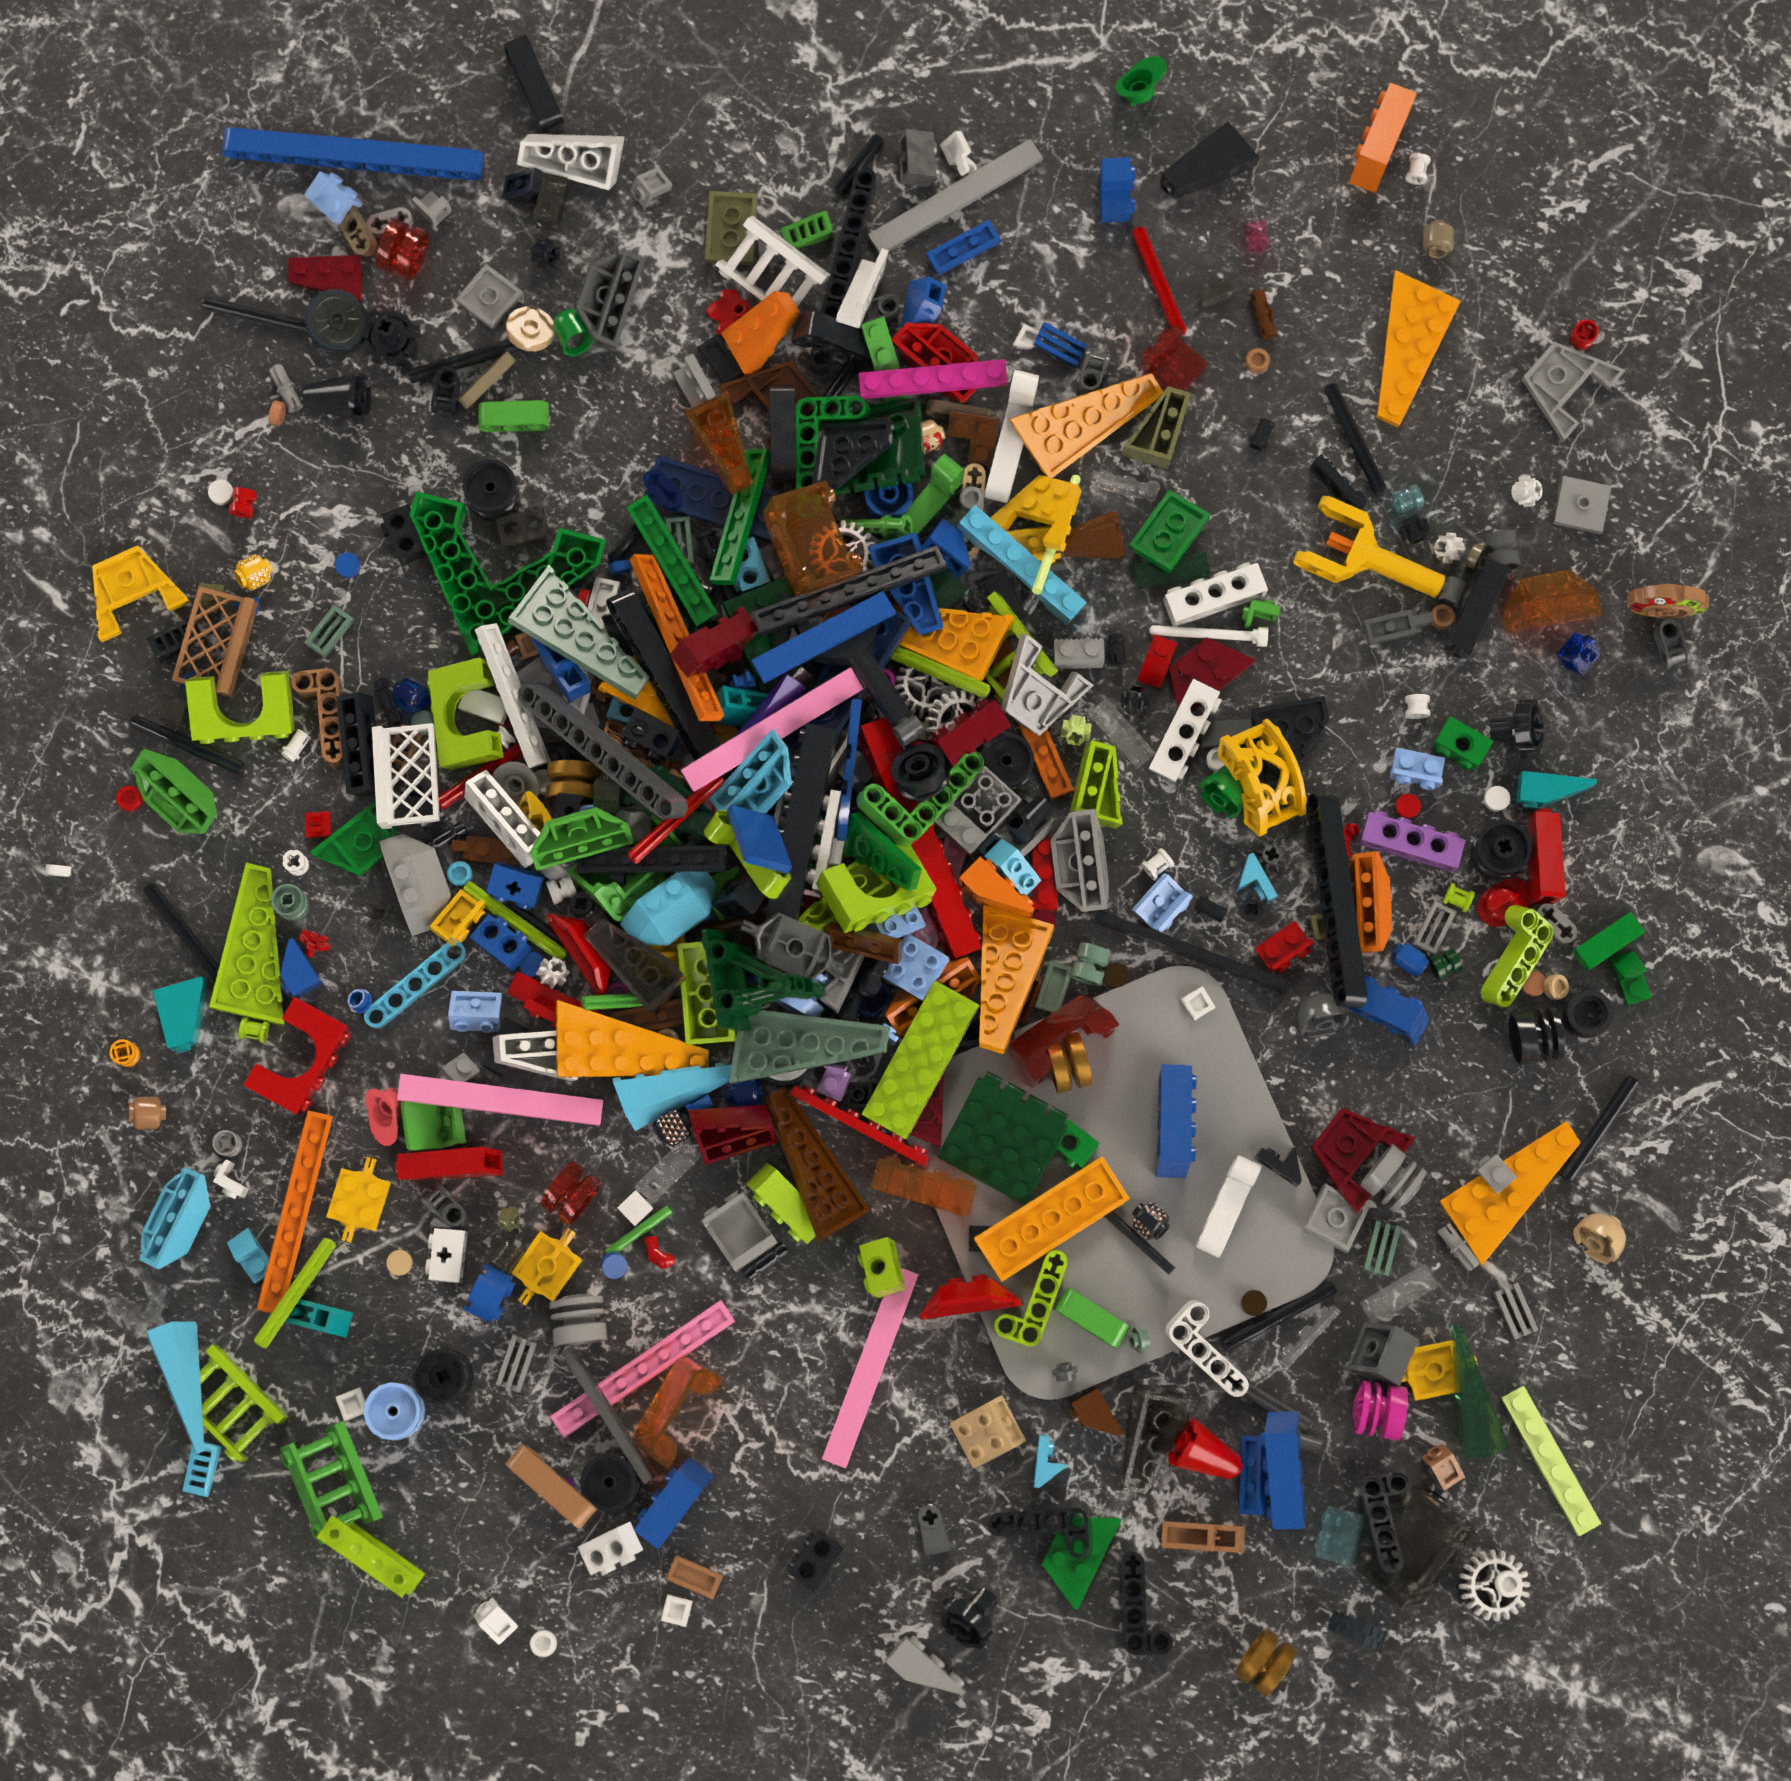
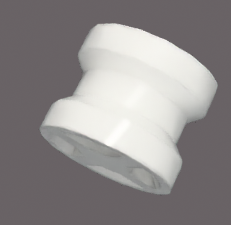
M1426 694L1405 696V703L1408 704L1405 717L1410 719L1430 717V710L1428 709L1430 696Z

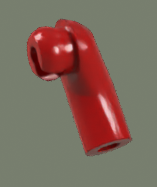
M1348 823L1343 826L1348 858L1352 857L1349 844L1360 833V828L1355 823Z
M657 1236L644 1238L648 1260L661 1269H667L674 1265L675 1258L673 1254H666L659 1250Z

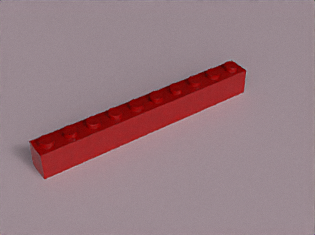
M885 717L860 726L858 742L875 784L881 786L910 813L919 802L904 798L899 793L897 782L891 774V766L894 759L904 751V748L899 745L893 734V727L889 725ZM887 811L890 820H893V815ZM919 811L920 817L923 820H927L925 813ZM933 822L911 846L937 889L932 897V901L925 907L945 955L949 957V961H953L982 948V940L979 932L972 925V914L969 908L964 905L961 887L955 883L952 875V865L948 860L946 861L943 853L944 846L941 839L935 834ZM904 828V834L911 838V832Z

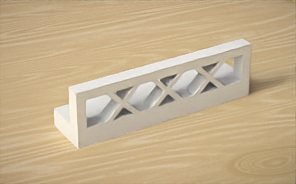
M881 249L875 263L862 259L837 313V322L856 328L860 327L884 274L889 250Z

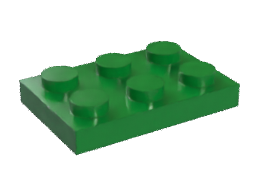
M1168 490L1129 544V549L1166 572L1171 573L1210 519V513L1173 491Z

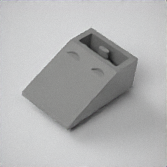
M984 766L934 821V824L972 858L976 853L977 847L993 831L999 828L1022 799Z
M906 1635L885 1659V1662L906 1681L964 1695L966 1692L963 1687L964 1681L954 1671L948 1674L943 1669L945 1663L934 1653L931 1656L923 1651L926 1648L925 1645L914 1635L911 1639Z

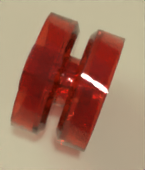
M393 218L385 228L377 249V269L387 273H392L396 270L398 277L412 281L418 274L427 253L429 244L428 230L417 226L409 229L407 222Z
M574 1160L553 1180L539 1204L550 1213L560 1208L558 1219L567 1226L572 1225L597 1194L602 1184V1181L592 1174L585 1176L581 1180L584 1168Z

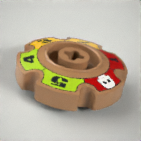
M1677 584L1651 585L1630 591L1627 595V608L1631 609V612L1648 617L1664 619L1689 617L1708 610L1709 595L1706 594V591L1691 586Z

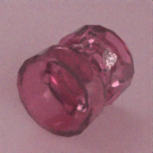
M1258 220L1244 225V234L1248 237L1246 245L1249 252H1261L1271 247L1270 238L1266 234L1268 232L1266 221Z

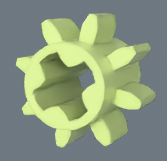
M1072 715L1068 721L1063 720L1061 737H1066L1067 744L1081 746L1084 740H1090L1092 724H1086L1084 716Z

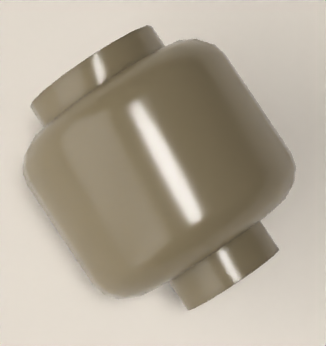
M1434 220L1423 229L1422 248L1430 257L1443 258L1453 250L1454 229L1451 225L1443 220Z

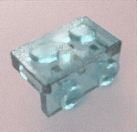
M1328 1506L1321 1519V1525L1323 1526L1321 1536L1317 1538L1315 1543L1316 1557L1353 1567L1365 1516Z

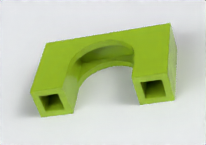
M475 658L429 670L427 684L431 694L432 703L430 709L434 718L437 742L436 757L439 767L456 770L504 758L500 733L486 730L463 736L455 723V711L463 696L475 690L495 686L487 660Z
M289 671L265 672L260 676L263 708L258 719L249 723L233 722L223 715L217 702L214 676L195 677L186 680L185 686L192 741L199 740L200 744L214 743V739L224 738V742L239 741V737H249V740L264 739V735H274L276 739L289 737V734L295 730Z
M895 844L922 868L917 889L911 891L893 883L895 894L886 898H876L865 894L858 888L844 863L821 872L816 884L844 933L852 930L855 932L860 931L868 924L874 922L876 924L882 923L892 915H903L911 908L917 906L922 908L932 901V897L937 889L911 845L901 847Z

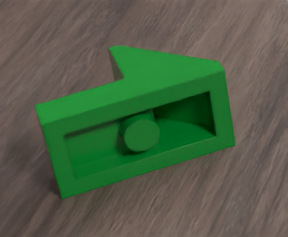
M1634 951L1609 959L1626 1006L1652 998L1644 977L1647 968Z

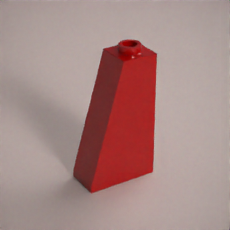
M1540 808L1529 816L1528 835L1531 839L1532 852L1528 861L1527 904L1543 905L1548 903L1553 905L1566 897L1560 813H1552V809Z
M473 1147L397 1154L395 1171L398 1175V1180L404 1181L503 1176L502 1150Z

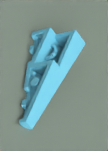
M722 1062L715 1063V1067L701 1069L700 1066L661 1071L660 1075L645 1077L644 1074H636V1078L625 1080L616 1077L613 1078V1084L626 1117L633 1129L637 1131L656 1121L667 1112L679 1109L728 1083L732 1065L724 1066Z
M169 1322L147 1331V1338L195 1453L198 1454L204 1451L197 1324L196 1322Z

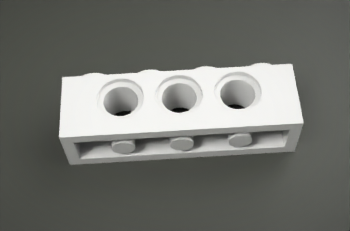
M1250 562L1244 563L1236 567L1237 570L1228 573L1227 570L1214 574L1212 579L1205 581L1204 578L1191 582L1189 587L1182 589L1181 586L1168 590V594H1165L1163 602L1172 625L1177 627L1250 602L1252 599L1264 597L1268 588L1258 563L1252 565ZM1240 581L1244 588L1237 590L1233 588L1231 582ZM1217 589L1221 596L1214 598L1210 596L1208 590ZM1194 597L1197 599L1198 604L1191 606L1186 603L1185 598Z
M1195 679L1192 680L1149 767L1150 771L1173 782H1176L1177 778L1183 779L1189 767L1185 765L1188 756L1194 757L1200 745L1196 743V740L1200 733L1205 735L1211 723L1207 718L1211 711L1216 713L1222 699L1218 698L1219 691ZM1195 703L1203 705L1205 709L1204 714L1194 716L1190 711L1191 706ZM1187 725L1193 729L1194 734L1191 738L1185 739L1180 736L1179 730L1182 726ZM1179 748L1183 754L1182 758L1178 761L1171 760L1168 756L1169 750Z
M487 770L468 780L465 786L464 798L524 868L534 863L530 850L540 834L538 829Z

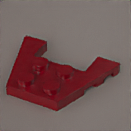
M1341 1108L1310 1149L1352 1212L1357 1214L1371 1196L1370 1193L1351 1179L1359 1166L1379 1141L1388 1148L1394 1144L1402 1152H1405L1415 1137L1395 1131L1394 1128L1387 1125L1382 1126L1372 1122L1369 1118Z

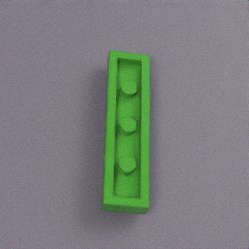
M882 316L861 323L860 326L874 371L900 369L885 317ZM903 395L882 398L884 403L909 399V396Z

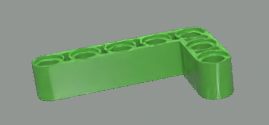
M943 454L934 464L931 470V482L904 514L911 517L913 522L912 533L916 532L919 538L963 486L964 468L946 454ZM892 535L890 538L883 537L879 543H883L902 536Z
M976 751L971 754L967 753L958 760L959 763L949 769L950 777L957 781L958 786L953 785L949 780V784L944 790L937 794L942 798V803H939L934 796L924 802H919L908 813L881 786L870 784L858 794L856 799L857 806L897 845L908 847L923 835L984 766L983 757ZM965 761H969L973 769L968 768ZM867 794H871L874 797L875 803L868 800ZM885 811L893 815V820L886 817ZM919 811L925 813L927 820H923L920 817ZM904 828L911 832V838L904 834Z

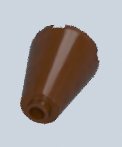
M1111 510L1072 527L1069 535H1066L1064 556L1105 559L1125 558L1124 542L1117 510Z

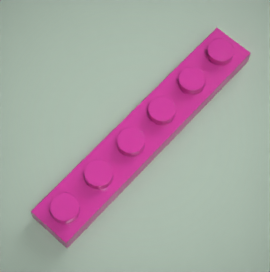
M1005 359L859 373L862 399L1008 386Z

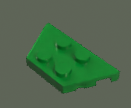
M375 800L310 851V853L320 860L361 877L384 859L379 841L397 836L396 826H392L391 829H382L377 824Z
M1073 1517L1072 1519L1074 1527H1080L1084 1523V1517ZM1090 1517L1092 1522L1093 1552L1087 1559L1079 1560L1068 1553L1066 1535H1055L1046 1553L1042 1566L1076 1610H1078L1122 1520L1118 1517ZM1079 1540L1074 1544L1073 1549L1076 1554H1080L1086 1549L1084 1540Z

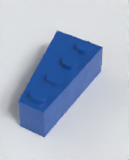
M1162 1064L1160 1068L1158 1107H1161V1110L1158 1112L1157 1129L1160 1131V1134L1158 1135L1156 1155H1160V1159L1156 1167V1177L1186 1178L1191 1162H1195L1196 1146H1191V1139L1196 1136V1122H1192V1113H1196V1098H1192V1090H1196L1197 1076L1192 1074V1065Z
M1299 1411L1268 1412L1265 1433H1260L1261 1449L1266 1448V1456L1262 1458L1263 1472H1268V1480H1265V1496H1270L1271 1504H1267V1518L1272 1520L1273 1529H1304L1305 1527L1304 1483L1300 1481L1303 1478L1302 1459H1298L1301 1445L1300 1433H1297Z

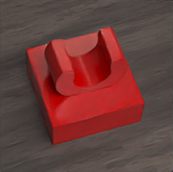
M330 811L305 813L306 838H328L332 835V813Z

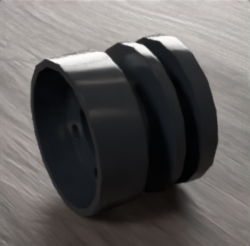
M1555 1007L1547 1008L1545 1012L1542 1009H1537L1534 1020L1529 1011L1511 1013L1509 1015L1510 1044L1515 1061L1519 1066L1537 1063L1539 1052L1545 1062L1550 1061L1551 1058L1554 1060L1564 1058L1565 1034L1559 1013Z
M448 1348L428 1351L418 1359L412 1372L413 1387L419 1397L434 1404L458 1401L468 1393L474 1378L473 1367L467 1356L458 1350ZM448 1370L447 1375L451 1376L450 1380L443 1382L444 1377L441 1376V1372Z

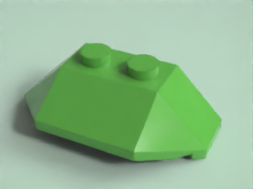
M147 749L141 751L131 770L136 776V782L142 799L178 833L204 834L217 816L213 792L177 759Z
M594 807L546 821L530 850V855L538 871L633 844L634 839L628 823Z

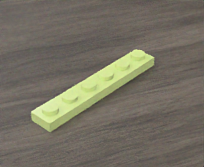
M1521 1386L1501 1397L1500 1400L1576 1535L1581 1536L1601 1525L1599 1518L1525 1387Z

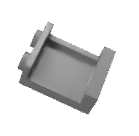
M736 1191L724 1199L726 1204L719 1209L714 1206L703 1214L705 1218L701 1221L737 1273L776 1246L778 1242L745 1193L738 1194Z

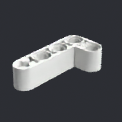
M1240 1155L1234 1158L1197 1241L1196 1248L1217 1258L1221 1256L1262 1165Z
M1198 1300L1188 1301L1168 1322L1165 1330L1167 1337L1227 1393L1234 1397L1243 1396L1249 1386L1246 1377L1197 1333L1209 1319V1309ZM1195 1306H1200L1202 1314L1198 1319H1192L1190 1316V1311ZM1182 1325L1185 1329L1184 1335L1180 1338H1174V1328ZM1202 1343V1353L1197 1356L1193 1355V1345ZM1220 1360L1222 1362L1221 1370L1212 1373L1210 1369L1212 1362ZM1227 1375L1237 1381L1239 1384L1237 1389L1232 1387L1233 1385L1225 1378Z

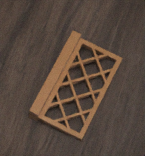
M199 586L172 681L185 685V681L188 679L180 678L182 668L189 664L193 666L197 673L192 678L202 677L215 670L219 676L216 693L232 698L258 606L257 601L252 598H243ZM203 594L213 596L217 604L204 610L201 605ZM217 597L223 598L225 600L220 602ZM230 601L240 603L238 612L228 617L223 605ZM220 608L226 619L213 626L207 614ZM205 616L210 628L198 634L194 628L195 622ZM229 623L232 628L231 636L221 640L216 629ZM213 631L219 642L206 649L201 638ZM198 640L204 651L191 658L187 651L188 646ZM222 646L226 653L225 657L215 664L209 653ZM207 655L212 666L199 672L194 661Z

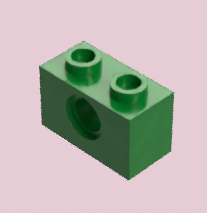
M1450 716L1432 744V747L1442 757H1451L1458 761L1457 764L1461 768L1475 771L1494 741ZM1456 741H1463L1467 746V750H1459L1456 747Z
M1066 1119L1065 1123L1069 1127L1063 1138L1072 1137L1076 1142V1146L1072 1150H1066L1062 1146L1061 1140L1055 1153L1058 1152L1064 1157L1062 1161L1074 1170L1076 1167L1082 1169L1100 1145V1142L1069 1119Z

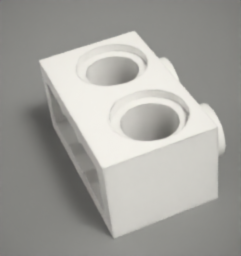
M631 1522L578 1546L590 1575L600 1571L602 1576L615 1570L614 1564L618 1562L621 1563V1566H624L636 1560L634 1554L643 1551Z

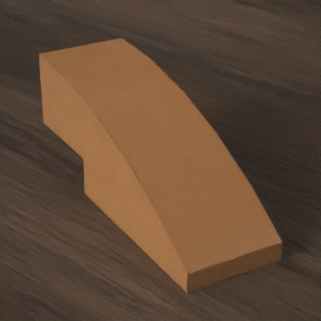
M1163 1521L1162 1548L1244 1553L1245 1526Z

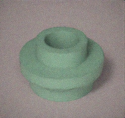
M1136 1327L1133 1328L1132 1334L1129 1335V1342L1132 1349H1135L1138 1353H1143L1145 1349L1150 1348V1337L1145 1328L1140 1329Z

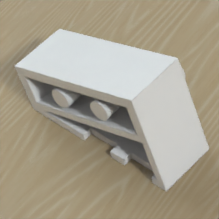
M556 1031L505 1034L493 1037L495 1063L570 1082L578 1080V1077H557Z

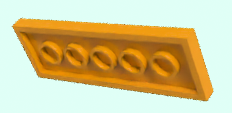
M1101 1156L975 1237L974 1241L1002 1282L1127 1202L1130 1198L1103 1156Z

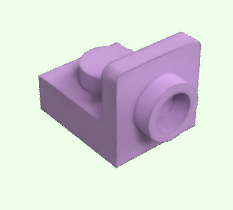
M824 1066L826 1071L816 1091L841 1102L853 1074L847 1072L848 1066H845V1069Z

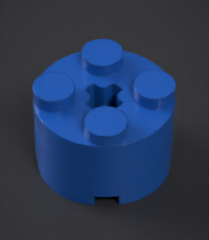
M899 479V485L879 489L878 483H875L874 490L864 491L865 508L870 517L881 519L885 515H890L892 518L903 516L913 503L912 483L903 484L902 479ZM885 495H887L888 497L893 495V499H885Z
M485 1264L483 1268L487 1272L485 1275H479L467 1299L472 1303L470 1307L464 1306L463 1311L491 1323L493 1319L498 1321L504 1309V1306L500 1305L503 1297H510L516 1283L511 1282L513 1276Z

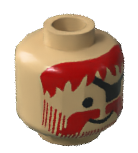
M934 420L922 421L924 454L939 450L942 446V440L945 439L943 427L937 425Z

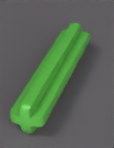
M643 992L583 996L581 1006L586 1010L643 1007L652 1004L651 993Z

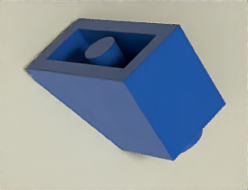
M943 518L922 544V550L938 546L947 565V570L959 578L971 565L963 533Z
M293 938L288 940L280 973L284 981L281 983V986L288 996L293 995L300 999L323 984L297 941Z

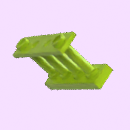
M994 591L987 597L991 605L989 606L990 609L985 613L1001 616L1007 614L1014 615L1015 617L1005 639L1010 635L1012 637L1016 635L1020 639L1021 633L1027 634L1034 639L1001 595ZM1017 648L991 670H988L985 675L986 679L995 689L996 693L994 696L1001 705L1006 688L1004 689L996 678L1013 664ZM1041 649L1031 669L1042 675L1045 673L1052 677L1058 672V669Z
M212 1344L205 1351L210 1357L208 1358L209 1362L200 1370V1383L202 1384L216 1369L222 1368L228 1375L225 1377L227 1380L202 1404L203 1425L227 1448L224 1452L232 1461L245 1462L248 1457L242 1451L270 1423L283 1424L289 1416L219 1345ZM240 1386L246 1392L243 1395L244 1399L216 1426L207 1414L233 1387L237 1388ZM258 1404L264 1410L261 1413L262 1417L234 1444L224 1433L251 1405L255 1406Z
M332 1515L317 1536L322 1542L401 1598L406 1593L411 1595L426 1574L355 1522L346 1525Z

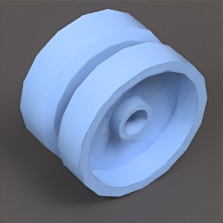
M390 1382L378 1386L370 1393L365 1401L364 1417L366 1425L375 1435L382 1439L401 1440L410 1437L419 1430L424 1421L426 1409L423 1399L419 1397L414 1388L407 1384ZM397 1407V1415H391L390 1409Z

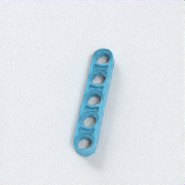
M458 941L455 945L461 948V955L457 959H450L448 957V949L452 946L449 943L443 945L375 1001L364 1013L365 1022L375 1029L382 1028L463 962L466 957V949L463 944ZM432 962H439L442 965V970L438 975H431L428 972V967ZM413 978H420L422 981V987L418 991H411L408 984ZM394 994H400L403 998L402 1004L396 1008L391 1007L389 1004L390 997ZM374 1010H380L383 1013V1019L378 1024L371 1023L369 1019L371 1012Z

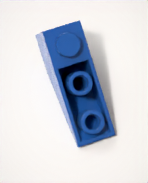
M929 276L909 281L901 328L907 322L934 324L943 306L946 284Z

